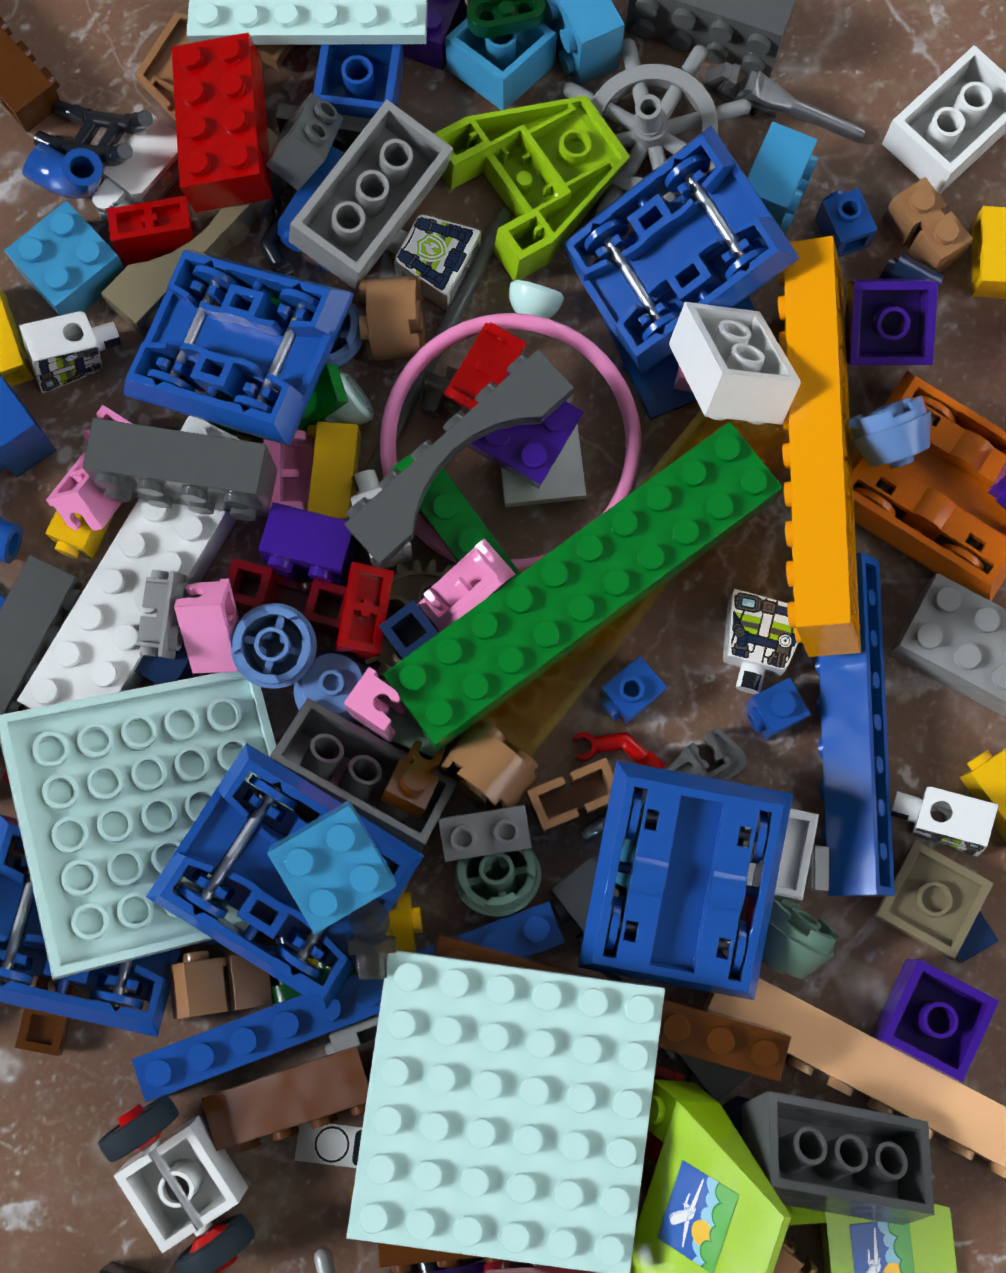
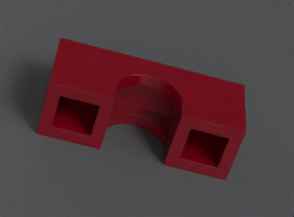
M232 558L227 578H229L238 612L247 613L264 604H285L300 611L311 623L314 631L334 636L339 635L346 586L314 579L313 583L298 582L277 574L273 568Z

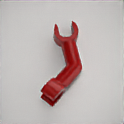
M580 732L572 737L573 742L585 740L592 747L588 753L575 756V759L580 762L590 761L597 753L623 750L639 765L665 769L664 767L666 766L655 754L648 751L627 732L596 737L587 732Z

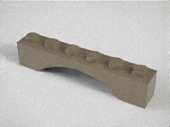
M267 127L269 154H271L279 136ZM271 170L273 199L221 208L207 228L189 243L159 258L129 264L101 293L110 310L146 338L183 250L190 249L223 258L233 245L238 246L246 239L249 229L259 218H265L271 213L272 206L276 203V200L286 190L290 191L294 187Z

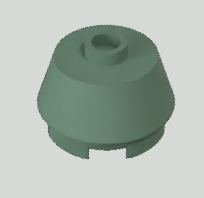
M531 848L460 859L455 870V885L463 902L472 910L492 918H505L522 911L536 895L541 882V866Z
M775 895L762 960L769 968L779 974L785 975L787 973L793 977L805 979L835 956L833 949L839 934L821 917L817 921L808 913L799 909L801 904L788 897Z

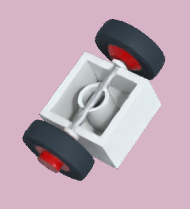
M168 1095L154 1100L145 1107L138 1103L116 1119L119 1125L100 1139L98 1142L99 1147L109 1162L117 1161L131 1152H139L143 1149V1151L129 1159L115 1173L114 1178L162 1253L194 1233L196 1235L193 1243L180 1254L174 1263L179 1273H220L237 1260V1254L251 1242L255 1232L248 1219L242 1213L213 1226L211 1221L237 1205L249 1187L225 1149L216 1151L209 1124L201 1112L163 1138L158 1139L161 1136L162 1130L179 1116L178 1109Z

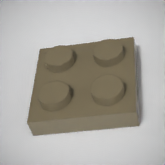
M915 840L912 842L894 877L895 896H884L874 917L953 960L956 958L994 883Z

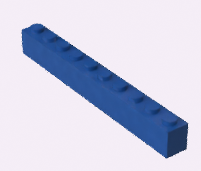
M549 901L455 936L524 957H529L565 943ZM436 944L418 950L415 953L433 955ZM386 963L347 977L327 1010L304 995H300L131 1059L145 1103L379 1014Z

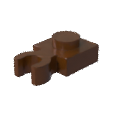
M419 740L412 745L406 756V761L400 758L381 797V800L418 819L421 818L438 783L439 777L433 775L443 757L442 752L437 751L433 759H424L419 753L422 742Z
M38 977L35 988L49 991L48 983L50 980ZM68 985L66 995L71 994L73 985ZM24 1008L15 1048L55 1056L62 1055L71 1018Z

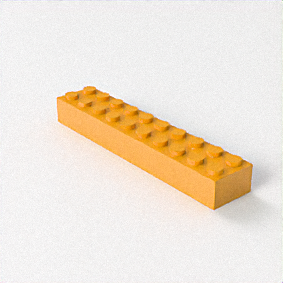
M833 236L790 242L800 259L778 274L779 285H783L784 294L778 296V310L780 320H784L785 331L779 332V345L801 381L783 422L784 431L788 430L789 443H783L782 446L785 469H789L790 481L784 482V499L786 507H790L792 519L791 521H785V537L787 546L792 547L793 561L786 562L788 586L793 587L795 600L788 602L787 611L789 626L794 628L796 642L803 643L808 657L861 653L851 441L848 439L851 433L847 422L850 419L844 286Z

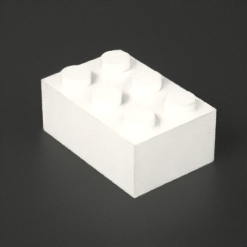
M975 45L972 46L892 120L882 145L919 179L926 177L940 195L1006 133V73Z
M685 302L669 346L704 416L719 421L733 419L748 421L756 425L764 423L782 425L801 381L760 311Z

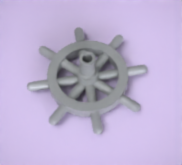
M626 38L622 42L621 50L626 70L610 78L596 94L574 82H568L564 85L563 93L567 98L587 95L603 119L606 118L629 130L615 136L625 149L633 147L629 153L630 159L609 185V188L595 209V216L643 179L634 175L646 156H649L652 170H655L666 161L664 150L675 154L688 144L673 135L702 127L703 132L710 125L713 126L718 134V122L746 115L751 110V103L747 99H739L718 106L714 105L706 88L694 77L707 56L705 46L696 45L681 69L664 64L641 65L635 41L631 38ZM647 88H661L668 91L660 101L655 95L649 94ZM632 93L636 114L634 115L615 104L626 95ZM682 97L689 101L696 110V112L669 119ZM711 160L710 168L708 169L707 173H709L711 170L715 168V165ZM668 192L663 197L671 202L680 192Z

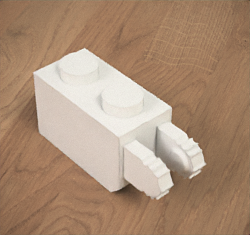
M153 114V123L139 134H130V138L126 142L132 147V157L127 159L124 164L116 167L104 164V182L98 187V191L92 195V202L96 206L95 208L99 216H101L103 223H109L108 208L160 200L179 179L176 131Z

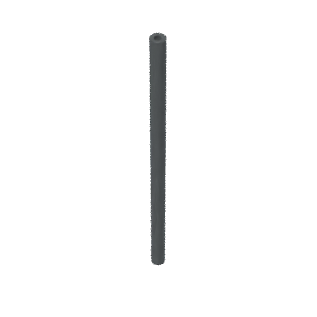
M499 209L433 338L458 324L494 255L497 229L510 222L514 216L508 209ZM442 353L426 366L409 390L400 412L396 442ZM380 439L363 470H375L377 478L382 471Z

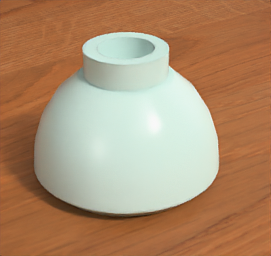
M514 280L510 283L509 298L512 308L516 313L549 319L557 313L563 303L564 297L557 290L522 280Z
M340 372L349 402L325 418L326 421L357 424L359 426L373 420L374 409L364 391L351 376Z

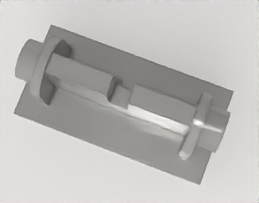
M152 569L151 577H146L142 607L157 609V616H141L136 642V645L140 646V655L157 657L158 650V657L175 659L176 651L181 649L183 638L174 605L176 599L190 597L185 589V586L189 585V583H186V575L170 571L169 576L167 571Z
M525 805L438 819L445 862L532 848Z

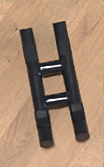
M57 100L54 105V114L81 126L79 132L71 141L57 135L53 136L43 131H38L34 136V145L37 146L40 142H44L64 155L77 148H86L98 155L102 163H105L107 166L116 167L124 164L133 154L132 147L129 144L121 143L118 145L123 134L126 132L127 134L135 135L143 132L153 123V116L147 110L132 114L125 113V115L92 111L90 108ZM100 128L107 129L97 146L90 145Z

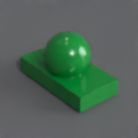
M325 365L298 430L307 431V426L316 425L317 421L321 422L349 402L337 365Z

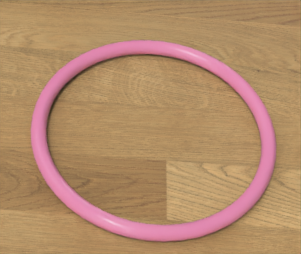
M519 313L492 314L464 321L445 330L424 345L410 359L391 389L384 408L380 430V460L384 478L391 472V468L398 463L396 456L397 425L405 398L420 373L434 358L452 345L471 336L478 335L486 322H492L504 330L531 331L555 338L574 348L597 368L610 386L623 418L626 447L624 466L616 492L604 512L632 493L635 488L641 463L642 437L634 398L626 381L610 358L584 335L564 324L544 317ZM418 513L415 535L435 552L457 564V561L432 527ZM547 554L510 560L518 571L522 573Z

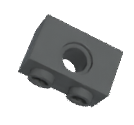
M311 92L285 123L266 166L299 191L326 160L344 117L337 113L332 104L321 100Z

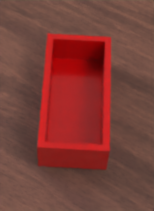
M249 32L171 47L180 189L194 211L197 213L273 199L271 169L266 166L270 154L263 66L261 57Z

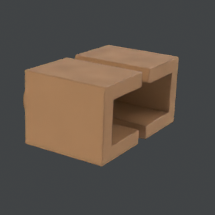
M924 177L894 196L882 219L902 246L911 240L918 225H920L922 230L917 234L908 250V254L913 259L941 272L961 259L973 238L952 211L946 215L943 213L947 204L928 179Z
M606 757L570 772L568 779L571 786L565 788L566 783L563 776L526 791V798L542 835L577 821L580 816L578 811L581 809L584 816L587 817L608 808L614 774Z
M228 948L224 949V957L210 959L209 950L182 954L183 963L168 966L173 1019L273 1005L269 974Z

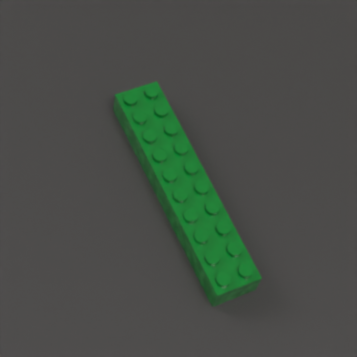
M729 421L383 673L386 684L396 690L400 703L435 750L438 751L773 504L782 491L783 486Z

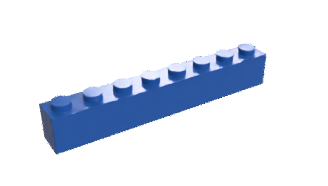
M863 552L856 553L861 653L816 656L815 659L816 671L820 677V695L817 698V711L821 717L822 736L819 739L818 749L823 760L824 776L820 783V794L825 803V821L822 824V838L826 847H829L828 896H895L880 565L878 559Z

